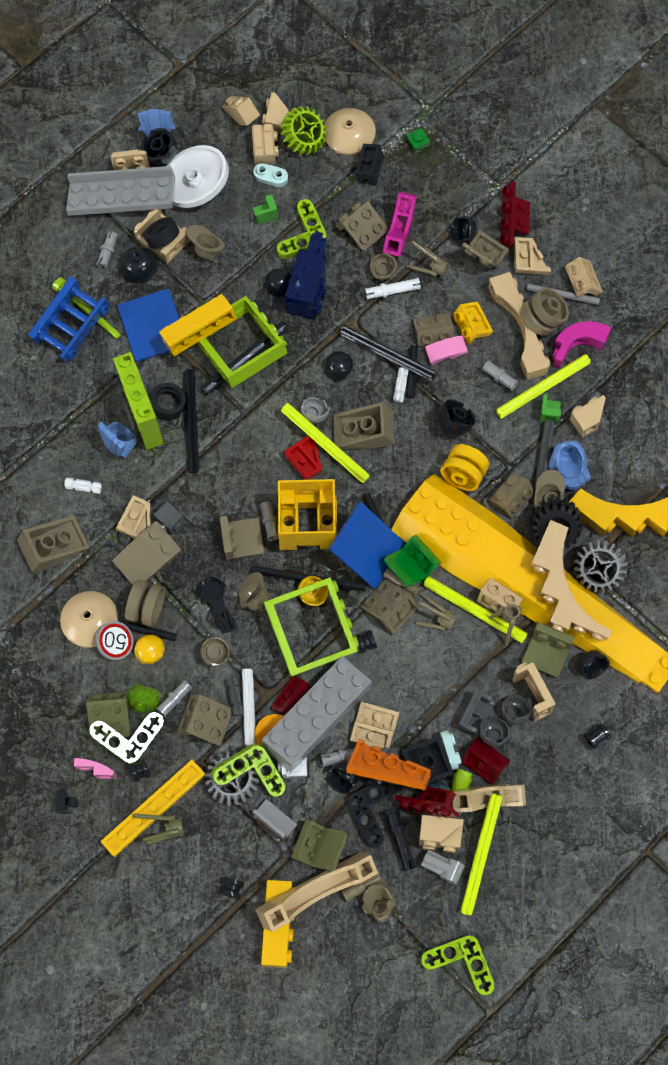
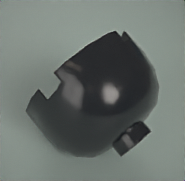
M165 128L153 129L147 138L146 136L143 138L141 151H146L148 161L154 165L168 164L176 156L177 142L173 135Z
M132 247L121 258V270L124 277L131 280L132 283L143 284L150 281L154 273L156 274L157 262L149 249Z
M449 399L443 403L437 414L438 424L447 435L459 437L467 434L476 422L473 412L470 409L467 411L463 408L465 404Z

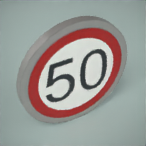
M108 622L102 625L97 632L96 646L99 652L109 660L123 659L129 655L133 648V635L130 629L121 622Z

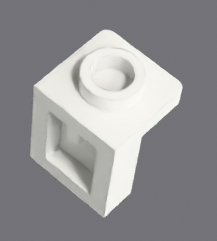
M307 757L292 773L278 762V772L282 773L283 778L307 777Z

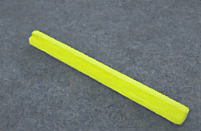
M586 354L582 355L497 408L496 414L499 418L507 416L589 365L590 358Z
M289 403L283 406L281 409L282 413L361 483L367 481L370 475L293 406Z
M429 576L424 581V587L507 634L509 623L499 616L490 619V615L493 614L492 612ZM513 626L511 637L523 643L527 633Z
M497 794L490 795L465 891L461 913L466 915H472L500 809L502 796Z

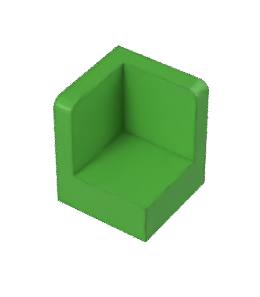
M272 194L265 196L266 204L253 208L258 224L278 218V209Z
M544 394L540 422L550 420L559 424L561 402L547 400V394Z

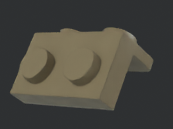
M449 313L413 320L418 346H426L454 337V327Z
M512 473L489 501L492 505L504 510L508 517L513 518L532 497L535 490L528 479Z

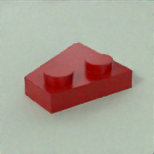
M305 437L284 451L283 455L304 480H311L322 472L321 462L318 458V449L311 437Z

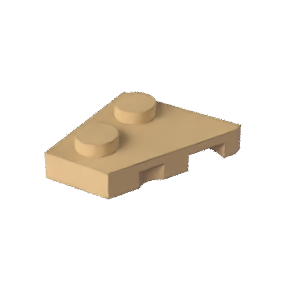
M515 237L513 244L515 273L549 275L551 269L545 265L543 255L537 249L533 238Z
M133 495L116 530L135 539L150 526V503Z

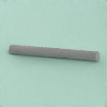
M528 284L527 291L536 293L543 287ZM552 289L564 299L599 305L600 298L587 295L577 297L576 293Z

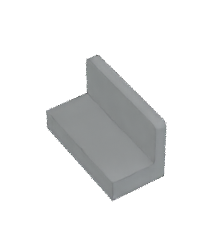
M267 799L258 810L254 809L253 815L283 841H286L298 826Z

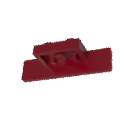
M513 180L502 189L500 243L507 248L514 244V233L524 237L529 234L530 202L516 197V182Z
M426 787V790L422 791L419 798L396 795L394 798L400 803L399 807L405 811L414 810L420 814L426 812L432 816L437 814L444 818H458L459 813L451 807L456 796L451 790Z

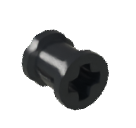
M601 723L591 733L584 734L587 743L593 749H596L597 745L605 739L609 740L611 738L609 731Z

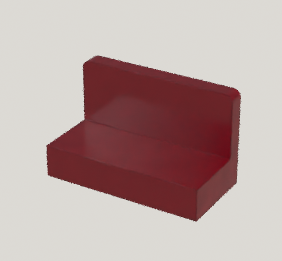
M292 676L271 706V709L285 716L312 687L305 680Z
M477 738L470 745L461 762L493 785L510 760L491 746L483 743L480 738Z

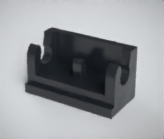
M363 143L355 175L358 176L362 184L367 179L372 186L377 185L384 158L379 144Z

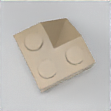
M422 815L419 846H423V850L435 851V848H440L446 853H455V850L459 851L463 819Z

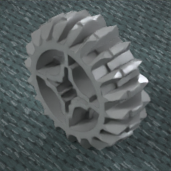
M597 540L595 547L592 542H589L590 549L583 546L582 550L585 553H577L582 559H575L574 561L576 564H580V566L574 567V570L581 571L576 575V578L583 576L580 584L583 585L587 581L586 589L588 590L593 585L595 586L594 592H597L598 587H601V592L604 593L605 586L608 587L609 591H612V583L618 587L619 582L617 579L620 581L624 580L620 573H627L626 569L621 568L627 566V562H621L625 558V554L618 556L621 549L618 548L614 551V543L611 544L610 548L607 547V540L604 541L603 546H600V540ZM597 551L607 552L613 558L603 559ZM592 553L594 564L585 569V559ZM597 561L601 564H606L603 568L604 572L600 568H595L598 565ZM616 563L617 571L609 579L607 569ZM589 574H599L604 581H596L589 577Z
M226 751L225 758L219 754L220 761L212 759V763L216 767L232 756H230L229 751ZM237 759L234 762L244 766V760ZM208 765L207 768H208L209 771L212 772V770H213L214 767L211 766V765ZM229 765L226 766L231 774L234 773ZM254 767L235 778L237 784L235 786L234 782L231 781L225 785H219L213 780L212 773H205V777L210 779L205 781L206 786H211L208 788L209 793L215 792L212 796L213 799H217L220 796L219 802L221 804L227 799L228 806L231 805L232 800H234L235 805H239L238 799L241 798L245 803V795L247 794L248 797L252 798L253 795L250 790L257 791V787L253 784L259 783V779L254 778L258 774L256 771H253ZM248 773V782L243 789H241L239 785L240 780L245 777V774ZM232 787L236 793H226L220 790V788Z

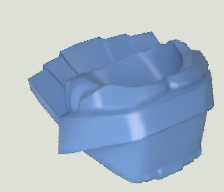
M148 109L138 113L140 121L138 131H144L147 137L151 134L150 131L156 128H165L170 133L171 129H176L173 117H171V111Z
M100 422L98 425V431L105 447L114 455H122L126 458L136 445V436L126 426L118 422H113L108 426Z
M566 441L555 446L548 469L556 470L562 474L565 481V489H579L580 486L585 485L591 478L586 467L588 459L584 448L577 441Z

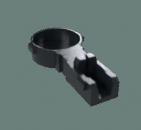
M208 577L200 583L197 594L199 599L201 598L205 603L210 604L212 609L214 608L220 630L222 629L223 634L236 629L234 618L231 617L227 606L225 607L223 598L226 585L224 581L216 577Z

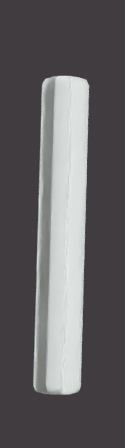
M248 668L242 670L246 746L256 743L253 670Z

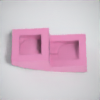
M462 335L425 346L432 365L447 358L453 360L468 353Z
M74 759V767L77 770H94L93 775L98 779H116L117 775L115 772L103 764L87 759Z

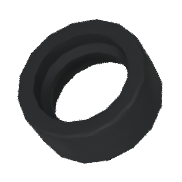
M165 217L152 223L143 235L150 248L158 249L171 243L180 231L173 218Z
M162 383L154 388L151 393L150 403L155 416L163 420H174L184 411L186 397L184 391L179 386L172 383ZM164 393L173 394L177 397L179 404L175 409L166 410L157 404V397Z

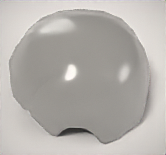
M316 397L305 399L300 407L301 414L313 424L323 422L330 410L325 400H320Z

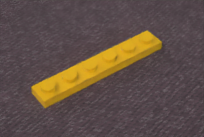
M191 760L100 842L115 858L156 821L153 819L134 818L133 814L163 815L204 778L205 773Z

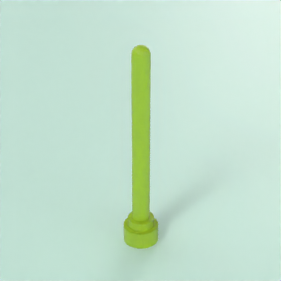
M60 277L53 283L52 288L59 293L67 281ZM77 296L72 297L71 300L88 315L91 314L93 309ZM100 317L97 323L114 338L118 339L120 333L105 319Z

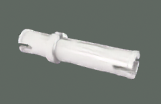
M419 278L386 285L382 283L380 286L365 288L366 299L386 298L387 295L419 290L421 288L418 284L420 283Z

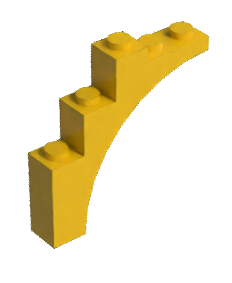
M580 489L569 501V503H575V508L578 507L581 520L601 536H604L606 532L610 534L616 525L632 537L637 532L640 534L646 526H649L661 537L668 533V497L644 505H619L596 498Z

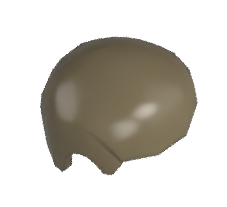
M387 253L376 255L371 260L369 266L372 276L381 281L390 280L397 271V262L394 256Z
M219 637L207 639L200 649L201 659L211 667L223 665L230 656L228 644Z

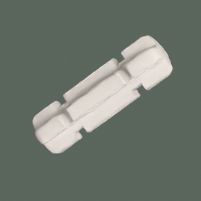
M400 367L398 370L393 401L396 403H402L404 400L408 369Z
M66 478L64 483L66 489L75 488L78 491H93V493L99 494L102 489V485L99 482L91 483V481L80 479L75 481L74 478Z

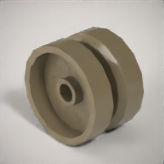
M543 287L533 297L523 303L521 315L524 322L533 332L541 336H547L568 319L569 309L560 294L555 290Z
M137 579L132 586L127 600L126 620L136 623L141 619L143 625L154 627L163 608L166 594L165 586L153 584L150 587L148 581Z

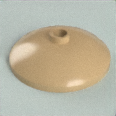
M345 108L332 113L324 126H327V129L324 131L328 133L325 137V143L331 150L341 155L351 156L360 154L363 143L372 144L375 139L376 129L372 118L359 109Z
M86 591L73 596L63 607L60 616L61 629L66 638L71 643L83 648L97 647L96 635L102 625L111 621L119 622L118 611L113 601L108 596L96 591ZM86 613L91 614L89 618H84V615Z

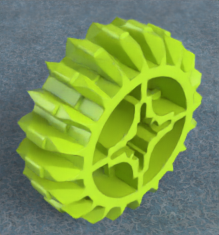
M302 106L293 108L282 120L284 124L280 128L284 131L281 132V135L286 137L283 142H288L287 148L293 147V152L299 151V155L315 153L317 149L322 148V144L326 141L325 137L328 133L324 130L327 129V126L322 124L325 119L320 120V114L316 115L315 109L310 111L309 106L304 109Z

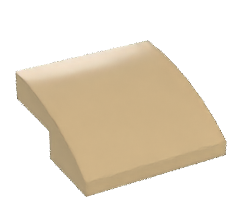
M361 701L350 741L358 742V739H361L368 746L372 747L374 745L381 748V750L387 747L389 750L400 712Z

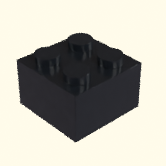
M440 736L401 750L403 761L409 760L431 770V777L427 787L453 778L454 772ZM414 788L415 792L422 790Z

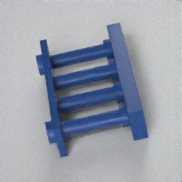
M70 276L28 334L37 344L44 340L62 352L60 357L66 363L76 356L77 349L100 317L107 313L110 305L104 297L98 302L80 290L81 285L72 276ZM77 296L94 307L91 314L86 316L69 305L72 297ZM62 311H67L83 322L78 332L58 319ZM55 325L73 337L67 346L48 334L51 326Z

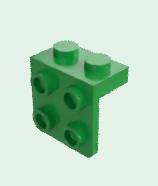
M417 535L412 536L402 549L386 556L384 559L388 567L407 587L425 580L428 576L430 577L442 563Z

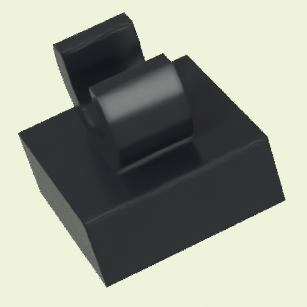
M58 790L57 812L59 814H68L69 807L77 808V797H69V793L66 790Z

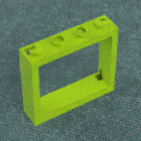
M247 296L231 305L236 318L238 319L249 313L274 346L232 372L208 342V337L197 343L231 388L287 354L285 347L287 343L283 336H278L275 326L272 323L269 325L266 315L263 312L260 313L256 303L251 302Z
M129 352L113 358L146 450L164 444L155 413L132 353Z
M331 577L264 602L290 676L321 666L342 656L358 652L357 647L360 646L356 635L352 636L350 631L353 628L350 618H346L343 610H346L342 599H338L336 592L339 589L336 581H332ZM327 586L350 648L297 668L274 605Z

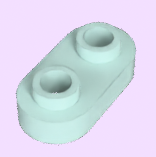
M260 163L253 170L254 178L258 182L275 187H283L288 182V174L282 168Z
M448 730L439 732L452 770L458 769L461 759L459 753L454 751L455 739L453 733L449 734Z

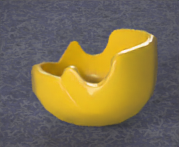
M308 576L301 580L298 589L322 581V579L316 576ZM327 586L299 595V598L307 605L319 606L326 601L329 591Z
M156 635L142 636L136 642L134 648L135 658L141 664H155L163 657L165 651L162 639Z

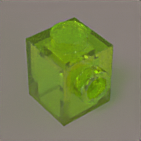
M136 684L135 689L132 688L129 694L132 707L140 713H145V711L155 713L161 697L159 690Z

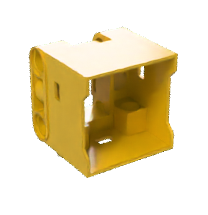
M334 479L278 481V536L280 550H297V545H320V549H328L337 536V497L335 496ZM298 507L299 509L317 508L318 531L299 532ZM330 520L332 521V523L330 525H324L323 521ZM293 521L294 524L292 526H286L285 522Z

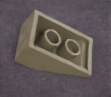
M384 402L333 415L334 444L341 450L375 449L395 444L394 413Z
M74 515L25 529L17 540L32 573L51 568L90 548Z
M156 521L121 551L112 562L133 585L137 579L150 580L181 554V549Z

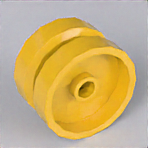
M456 444L450 450L448 459L444 461L440 472L443 478L454 487L465 491H474L478 489L490 463L487 457L476 448L469 445Z

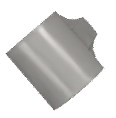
M431 850L427 851L421 864L422 867L440 875L441 879L453 885H457L465 868L462 863L451 858L447 859Z

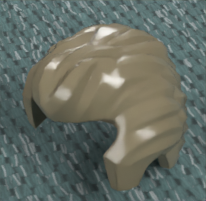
M373 884L368 886L363 894L364 905H362L364 913L374 915L377 922H386L396 905V900L389 888L383 884Z

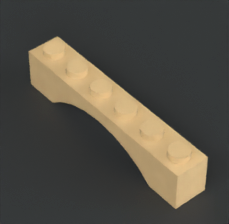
M510 272L489 278L488 287L494 302L510 312L521 328L524 338V352L521 357L520 366L526 381L547 375L550 361L547 356H544V347L542 341H538L537 333L533 332L523 320L521 307L524 303L522 293H519L517 290L518 283L516 278H512Z
M359 852L339 863L334 871L326 870L255 910L263 928L273 932L291 922L300 912L318 900L344 888L362 883L378 874L371 855Z

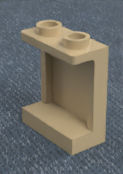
M161 209L152 210L142 222L136 225L134 229L135 238L168 264L191 240L186 235L187 228L183 227L181 229L178 226L180 232L171 243L158 249L150 248L143 235L145 230L155 221L166 217L162 214Z
M525 662L517 666L512 679L513 682L517 683L524 679L538 703L533 707L531 713L534 722L552 714L556 703L533 662L530 664Z

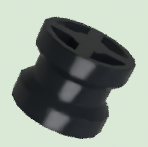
M371 630L366 631L363 635H356L362 653H365L367 649L377 648Z
M145 758L140 759L138 763H129L135 782H139L143 777H151Z
M225 877V885L221 889L220 894L240 899L241 895L239 892L243 888L244 882Z

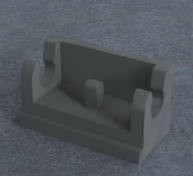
M476 689L458 728L478 738L480 724L484 718H488L495 704L494 698Z

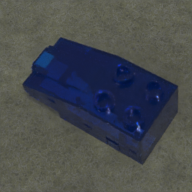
M315 231V233L311 234L307 250L299 249L285 294L287 314L315 320L316 314H320L322 306L320 301L326 294L325 252L327 249V238H323V233Z

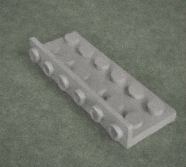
M171 166L70 173L67 176L70 183L66 207L68 216L173 208L176 178Z

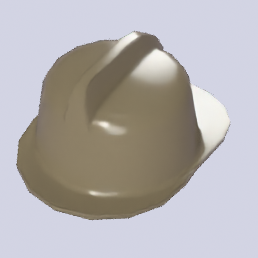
M191 225L186 229L187 237L195 245L196 254L202 258L214 261L218 252L222 251L225 247L224 242L203 226Z
M551 469L546 470L539 476L535 490V507H541V502L543 500L548 502V498L551 497L553 500L556 497L564 500L565 481L560 472Z
M254 572L244 579L239 588L240 606L243 608L247 607L253 611L259 609L263 612L265 610L264 602L268 601L270 595L264 585L262 574Z

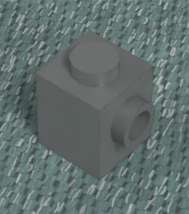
M168 501L154 513L155 520L171 535L179 532L184 527L185 520L183 515Z

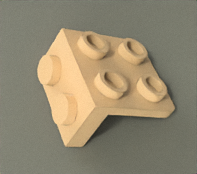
M141 149L113 152L111 155L114 170L150 168L146 151H141Z

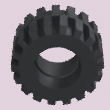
M551 497L548 498V502L543 500L541 507L537 506L535 508L536 512L533 513V533L539 543L542 541L548 527L546 523L556 517L563 518L568 522L566 527L569 528L564 541L566 549L570 547V543L575 544L577 542L576 538H580V531H582L581 514L578 507L575 508V503H569L567 498L561 500L560 497H556L553 500Z

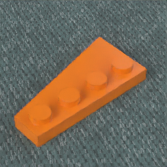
M358 739L347 765V773L426 790L431 777L430 769L409 760H400L393 753L390 755L381 751V748L374 745L370 747L361 739Z

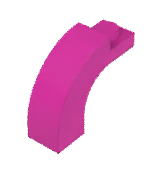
M405 192L398 193L394 217L385 238L383 253L399 257L402 255L410 233L417 195Z
M584 321L564 329L555 340V351L552 359H554L553 366L560 369L567 353L578 345H589L602 351L609 337L611 327L598 322Z

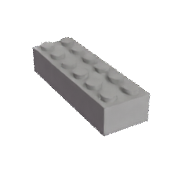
M342 656L262 739L261 746L292 773L370 690L372 681Z

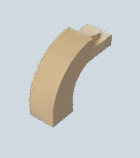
M524 784L486 785L453 791L456 794L453 800V809L457 812H473L487 808L491 794L502 796L500 807L526 805Z

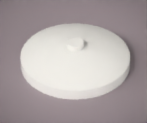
M206 145L185 149L166 165L172 167L176 178L173 205L182 208L196 207L213 199L222 190L229 175V166L224 155L218 149Z

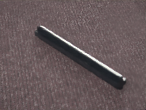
M283 321L275 326L278 336L283 335L289 329L288 325ZM265 334L227 366L233 372L252 360L272 342ZM218 372L201 386V390L204 394L209 395L225 382V379Z
M343 325L340 329L341 336L430 381L435 380L437 376L435 370L346 325Z
M186 369L184 371V388L186 397L188 472L195 474L199 471L195 371L193 369Z

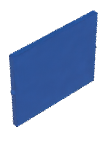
M169 288L117 305L136 363L170 352L159 333L166 326L179 320Z
M358 502L328 549L372 589H376L383 579V574L389 568L384 561L385 557L402 549L405 542L362 502Z

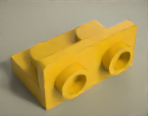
M478 301L460 304L453 313L454 320L467 344H471L475 338L490 336L493 333Z

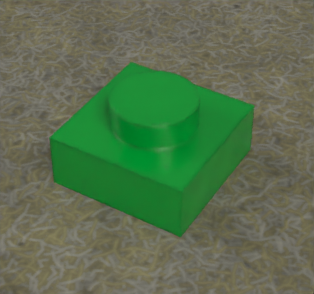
M422 128L406 135V139L414 152L430 145V140Z

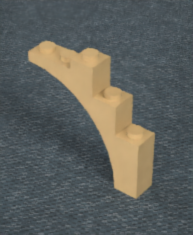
M550 520L531 564L536 572L541 574L549 573L540 593L543 596L542 599L550 603L558 602L549 624L552 625L553 629L563 632V630L567 632L570 625L574 626L573 629L577 632L584 634L586 631L592 634L591 637L598 641H603V639L607 641L612 631L598 624L587 615L576 602L568 587L563 567V549L569 527Z

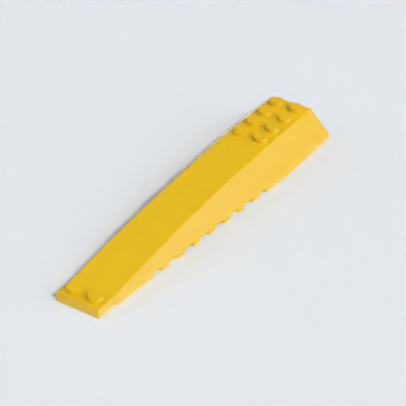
M433 474L426 479L402 509L391 530L405 543L412 536L417 535L442 562L439 565L441 568L472 587L482 590L490 578L494 579L523 598L519 605L522 608L520 615L528 617L536 624L539 622L552 628L549 622L558 602H547L540 595L549 573H538L531 566L538 548L497 515L438 475ZM564 570L568 587L576 602L593 620L612 631L607 641L604 639L603 641H598L591 637L592 634L586 631L584 634L577 632L573 629L574 626L570 625L567 632L563 630V633L575 637L572 645L578 646L584 652L590 650L601 651L609 659L610 667L634 681L644 684L658 694L668 680V652Z

